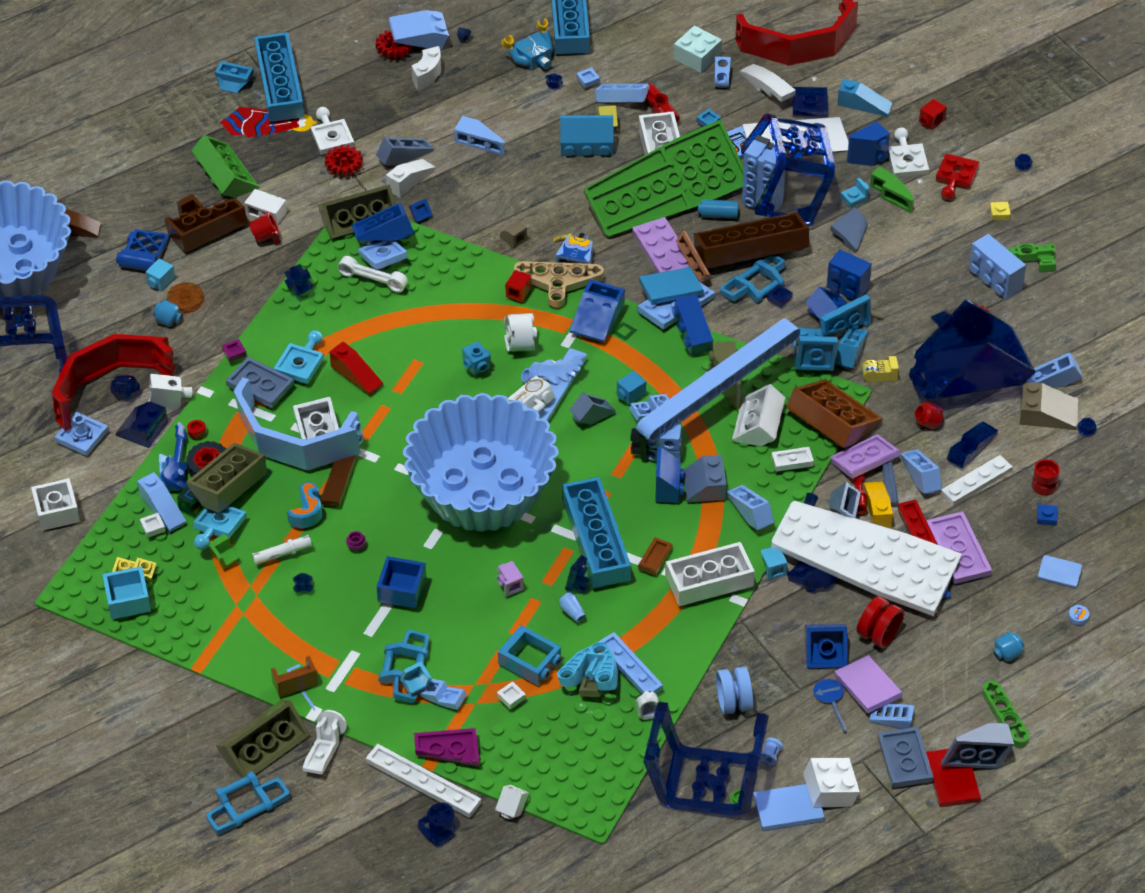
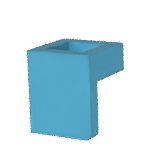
M772 547L761 550V555L766 564L768 580L787 575V561L782 551Z
M422 661L404 669L400 681L409 695L412 696L428 688L431 676Z

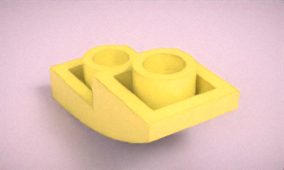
M117 557L112 572L142 566L145 581H150L156 562L137 558L136 562Z

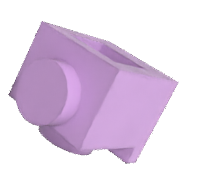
M513 561L501 564L497 568L499 573L497 580L501 587L504 586V595L506 597L524 590L523 576Z

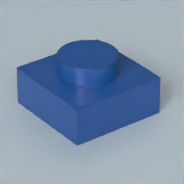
M427 199L409 205L415 222L433 215Z
M1038 504L1037 524L1057 526L1058 506Z

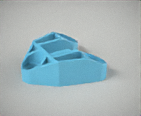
M598 642L577 652L557 672L559 684L566 687L582 683L583 677H589V680H594L595 678L597 689L608 691L614 690L617 687L618 669L615 657L609 646L604 642Z

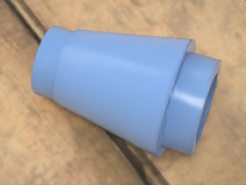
M569 592L559 599L560 608L577 623L586 617L576 595Z

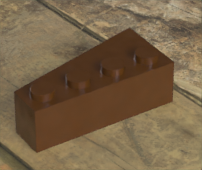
M236 198L213 204V208L197 209L198 212L187 215V212L181 213L178 218H164L168 234H170L172 240L184 253L248 224L245 207Z

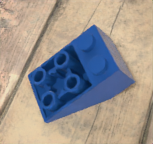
M590 279L582 294L570 333L605 342L625 305V289Z

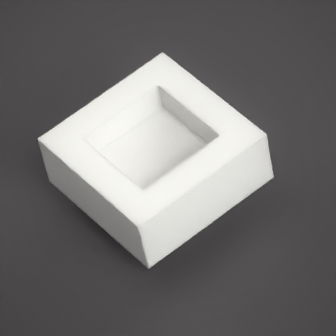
M159 513L140 519V524L147 538L166 531Z
M512 681L497 692V697L509 709H512L526 699V694Z

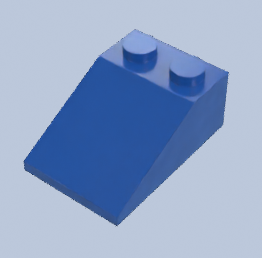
M401 202L352 224L357 240L407 239L414 233Z

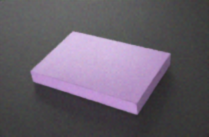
M877 434L831 456L830 459L832 464L853 479L899 457L900 451Z
M869 655L834 671L838 681L867 713L902 697V691Z

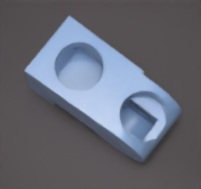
M715 56V87L729 88L731 57ZM719 62H726L728 65H727V66H719L718 63H719Z

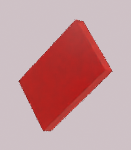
M949 749L926 752L933 774V786L939 807L981 801L972 767L942 766L941 761Z

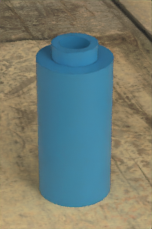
M702 200V203H698V214H701V218L737 219L738 201Z

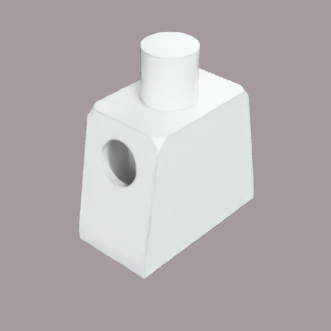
M150 374L149 412L179 409L182 398H192V387H181L180 377Z

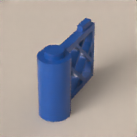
M135 229L134 232L131 231L127 237L129 242L125 250L122 249L121 252L117 253L116 262L122 268L147 271L161 258L170 240V234ZM138 236L146 237L141 240L137 239ZM162 239L163 241L156 243L154 240ZM148 242L152 244L146 247L143 246V244H146ZM137 246H139L140 248L138 250H132V248H135ZM154 249L157 250V253L149 252Z

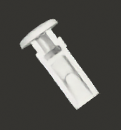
M325 710L317 717V739L305 759L303 771L323 775L340 744L339 735H342L347 727L346 720L340 713L333 710Z

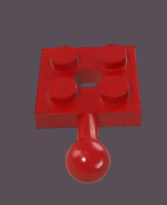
M945 153L936 174V181L948 183V186H945L941 191L942 197L945 200L953 199L955 196V185L970 189L980 162Z

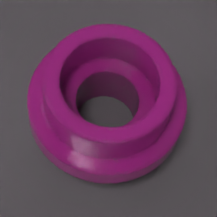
M353 531L346 538V544L350 549L358 550L365 546L366 538L361 532Z

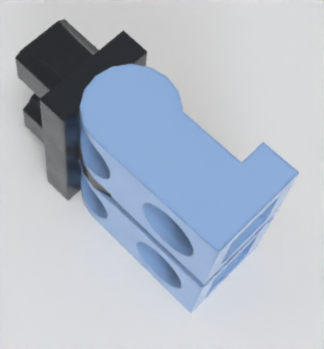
M681 425L675 426L654 442H650L636 428H632L630 436L632 441L631 454H640L642 461H647V458L657 461V449L662 447L680 460L682 451Z

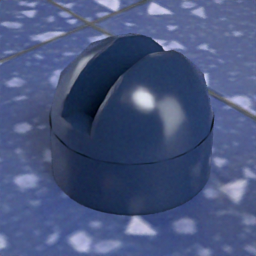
M459 27L457 37L459 40L467 41L472 31Z

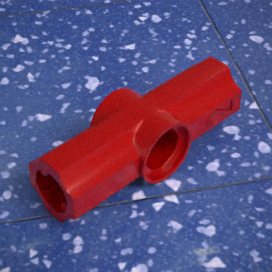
M648 83L649 90L645 99L652 107L653 114L674 112L677 123L680 120V116L669 104L668 96L660 93L654 84Z

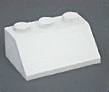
M769 384L743 397L732 440L757 446L773 442L777 436L785 396Z

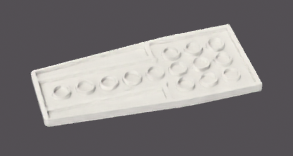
M797 501L791 502L771 542L772 548L782 551L784 554L875 595L934 616L962 556L961 553L907 533L846 517L842 514Z

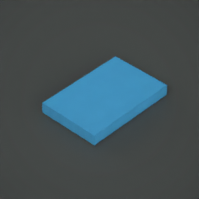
M691 267L639 277V283L651 305L673 301L677 298L694 294L700 296L704 292Z

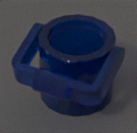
M443 802L432 805L427 812V816L419 819L417 828L435 846H441L455 837L454 809L449 804Z

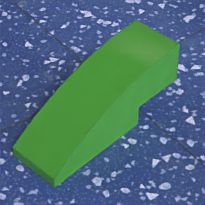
M879 166L871 174L870 187L880 191L881 198L912 213L914 198L910 191L896 176Z

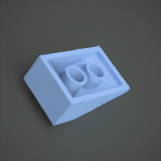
M424 10L393 16L388 19L393 39L396 43L424 48L439 46L442 51L449 36L443 14L438 11Z

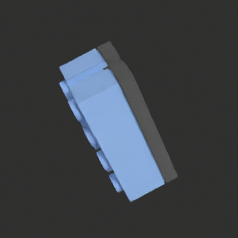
M760 135L755 137L744 153L743 205L773 216L777 213L787 198L789 146L779 142L776 144L771 143L770 139Z

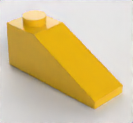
M883 481L864 483L870 522L891 529L893 511L890 497Z

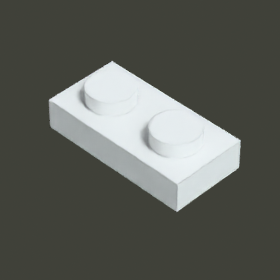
M809 447L777 451L771 454L776 472L810 467L814 464Z

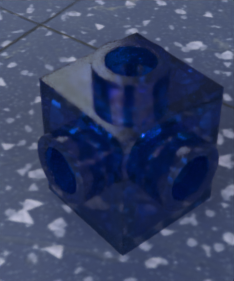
M300 264L284 272L287 277L284 281L288 289H293L297 296L313 288L309 281L312 278L307 268L303 270Z

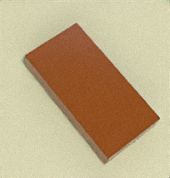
M655 537L638 564V569L656 576L671 552L673 544Z

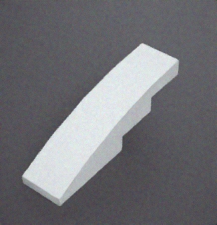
M752 64L739 72L759 92L764 91L770 97L775 96L781 102L795 96L794 88L764 67Z

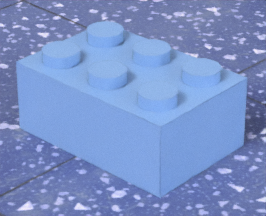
M990 234L972 243L969 269L973 274H976L1005 300L1022 291L1026 264Z

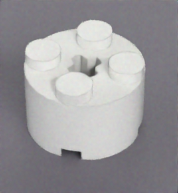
M533 313L505 315L504 329H506V335H504L507 351L535 350L533 338H537V329L533 327Z

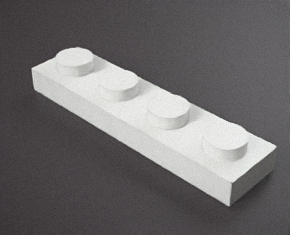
M999 455L941 489L940 495L952 506H955L1012 472L1013 466Z

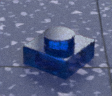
M779 284L767 294V300L781 308L793 298V292Z

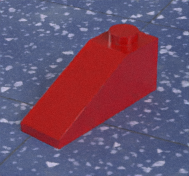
M341 342L329 351L331 367L367 394L371 395L383 386V382L357 351L345 342Z

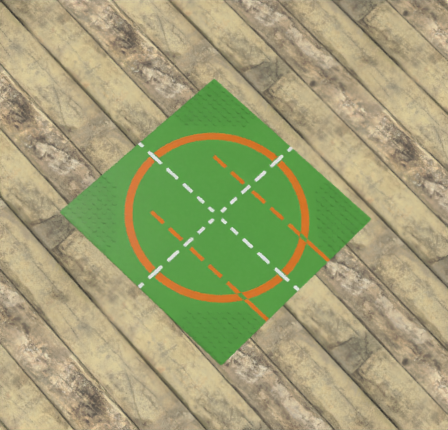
M412 221L410 223L414 233L407 239L395 240L407 251L408 258L401 260L399 263L388 265L383 269H378V271L388 274L398 271L407 277L408 283L402 292H394L387 284L357 274H353L351 277L342 275L338 271L337 265L344 256H350L359 265L374 269L359 255L358 249L366 245L361 244L357 240L354 232L331 239L324 227L238 338L245 348L247 356L229 362L226 356L223 357L35 600V605L38 608L273 706L280 700H290L300 718L317 725V717L321 712L325 710L336 711L345 718L347 723L346 730L342 736L370 748H374L379 744L441 778L496 801L500 798L503 786L511 784L529 792L522 812L595 843L604 845L766 573V564L761 555V550L771 547L772 539L791 502L807 503L831 463L830 457L835 455L840 447L835 444V441L823 436L819 430L807 425L805 420L793 415L792 411L786 408L793 389L826 379L863 405H865L870 397L871 389L824 371L795 370L794 360L776 354L741 379L740 400L741 406L743 397L769 384L785 396L777 436L773 442L763 446L734 442L732 437L740 409H735L723 393L678 424L681 425L682 431L680 468H687L702 456L722 455L727 484L726 491L744 485L770 502L774 523L768 525L765 529L756 530L746 522L727 495L726 500L687 502L684 480H680V483H683V495H679V503L655 502L657 461H652L648 458L647 461H642L640 454H631V430L636 428L638 422L629 409L630 405L617 396V381L633 371L646 381V394L633 402L638 403L648 401L649 396L666 394L670 399L706 374L705 372H708V363H712L709 361V351L690 355L689 350L685 348L683 343V333H680L678 330V321L663 330L637 312L639 304L625 299V305L605 342L570 333L572 322L586 286L566 292L565 303L558 308L549 305V291L532 285L523 302L506 297L505 284L514 272L515 264L521 261ZM538 269L536 272L543 273L545 270ZM555 283L553 286L561 287L562 284ZM556 296V297H553L552 299L555 300V301H558V300H560L561 298L558 297V296ZM533 313V327L537 329V338H533L535 350L507 351L504 335H506V329H504L505 315ZM313 330L319 331L323 337L322 342L315 345L312 350L324 353V359L310 382L306 384L294 380V385L273 408L254 399L255 404L251 411L261 427L299 439L301 438L293 413L294 405L330 397L339 429L351 411L358 413L363 434V441L359 445L361 454H358L340 507L322 505V519L317 524L308 528L291 526L288 522L287 512L300 507L304 508L300 499L299 487L305 482L316 484L321 499L333 463L305 470L265 457L267 474L228 505L246 511V519L229 538L232 548L240 558L238 562L223 570L213 556L209 546L204 550L195 547V537L199 534H204V532L194 529L193 522L205 507L202 506L192 491L187 494V496L193 498L192 500L184 496L189 490L188 486L183 490L169 491L187 524L171 532L165 527V532L147 538L140 524V519L153 515L154 512L141 498L137 481L153 472L160 478L158 454L170 455L174 458L177 439L175 437V426L178 423L183 424L187 437L183 444L182 463L187 461L186 457L193 446L205 441L220 443L226 449L233 443H237L258 452L239 416L234 395L235 389L226 385V379L247 357L273 369L289 343L305 347L308 343V334ZM710 330L714 340L713 343L735 342L736 351L747 345L745 342ZM479 341L485 350L487 349L491 355L490 368L473 375L463 364L462 348ZM341 342H345L356 350L383 382V386L371 395L364 392L331 367L329 351ZM569 348L586 353L587 359L549 420V431L556 435L554 446L559 451L555 459L556 468L531 509L524 513L520 520L513 521L510 526H502L495 531H467L462 526L455 527L449 521L443 520L429 505L411 479L408 478V472L405 469L404 464L407 459L403 455V449L408 445L406 441L407 434L415 431L413 428L414 422L425 418L424 415L427 410L439 408L440 403L445 400L455 401L461 394L474 397L477 394L485 393L491 397L504 395L509 398L525 385L521 380L522 372L534 362L542 363L546 360H552L556 363L560 359L563 360ZM303 362L295 363V365L303 364ZM540 377L541 379L549 383V380ZM582 393H587L606 399L615 412L589 425L578 423L573 418L574 415L569 409ZM193 420L203 421L206 424V434L201 438H191L187 433L188 423ZM803 447L810 448L814 460L813 466L775 471L771 458L772 452ZM188 467L185 469L186 481L192 478ZM600 477L631 563L630 581L598 588H592L562 501V484ZM359 531L365 536L366 544L363 548L353 550L347 546L346 538L351 532ZM212 535L209 539L210 542L219 536ZM309 535L312 547L296 551V554L293 555L290 553L257 566L255 565L252 553L286 543L289 539L295 540ZM655 537L673 544L671 552L656 576L638 569V564ZM741 542L755 571L754 586L678 606L665 577L666 561ZM387 556L426 563V581L417 608L378 602L377 584ZM117 557L136 562L137 558L156 562L152 579L145 581L151 612L111 619L102 574L113 571ZM513 561L523 576L524 590L506 597L504 595V586L501 587L497 580L499 575L497 568L501 564ZM571 592L573 595H576L586 614V617L581 622L577 623L560 608L559 599L566 593ZM521 625L561 646V663L551 670L549 677L543 680L539 686L498 664V651ZM407 630L428 634V655L424 659L423 665L429 672L431 679L445 681L448 687L465 690L467 696L458 710L433 703L421 697L419 692L415 703L394 699V683L384 684L378 681L386 655L384 653L385 646L403 642ZM615 632L663 684V690L656 694L660 706L659 714L653 719L644 720L638 718L636 700L642 694L619 669L616 689L602 690L600 697H580L579 688L581 683L570 687L561 686L557 672L577 652L598 643V641ZM408 638L407 640L408 644L423 647L424 642L415 638ZM526 643L515 656L537 668L548 654ZM402 654L393 656L391 670L403 671L414 665L416 658ZM310 656L317 672L318 685L304 689V692L313 703L315 711L301 691L279 698L272 682L271 669L275 668L279 676L288 673L287 669L300 664V667L291 671L305 667L306 657ZM513 681L526 694V699L512 709H509L497 697V692ZM398 683V691L409 694L404 685ZM476 728L479 767L419 756L415 753L414 733Z

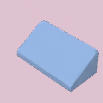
M1044 555L1038 579L1077 588L1082 565Z

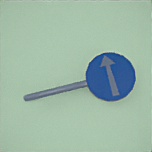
M823 679L817 682L813 688L815 698L820 702L832 704L842 730L846 732V726L835 703L844 694L843 686L832 679Z

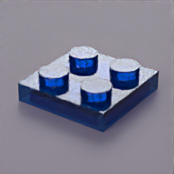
M793 87L795 89V96L792 97L793 116H828L827 87Z

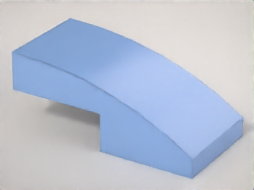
M431 679L428 688L419 692L421 697L433 703L458 710L467 696L464 689L448 687L445 681Z

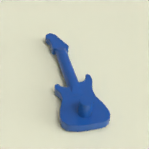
M178 423L175 426V437L177 439L174 458L172 459L170 455L166 457V468L162 471L161 478L176 489L183 490L187 486L185 476L187 462L182 463L181 457L183 444L187 437L183 424Z

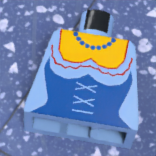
M579 233L578 237L568 236L556 253V263L591 264L593 242L588 240V236L585 233Z

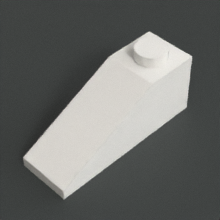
M424 159L398 165L386 174V184L390 185L392 194L401 198L432 173L436 167Z

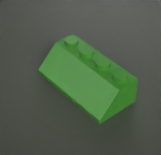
M203 135L191 150L196 156V161L203 166V171L211 177V182L218 187V192L221 195L237 198L259 188V185L228 143Z

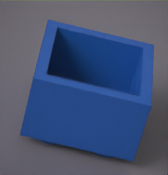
M839 249L828 263L827 288L852 300L864 296L870 287L872 263Z
M387 556L377 584L378 602L417 608L426 581V563Z

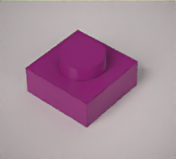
M239 339L222 345V350L229 362L247 356L246 350Z

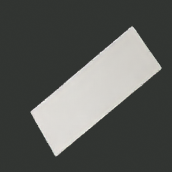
M840 117L743 124L749 146L755 137L760 135L770 139L771 143L776 144L779 142L789 146V155L848 150V139Z

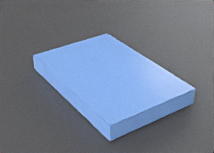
M806 784L753 792L762 831L824 821L822 807H813Z

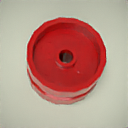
M877 596L863 611L856 632L864 639L872 638V643L878 647L885 648L898 633L904 620L905 612L896 605L890 606L889 601Z

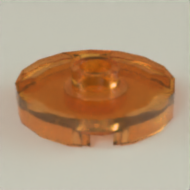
M183 282L176 284L168 291L167 301L178 305L179 311L190 313L201 307L204 301V294L198 285Z

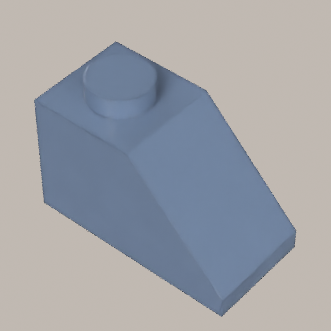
M582 393L569 409L574 415L573 418L578 423L589 425L615 412L606 399L587 393Z
M845 482L831 492L828 506L845 517L855 518L861 492L848 482Z

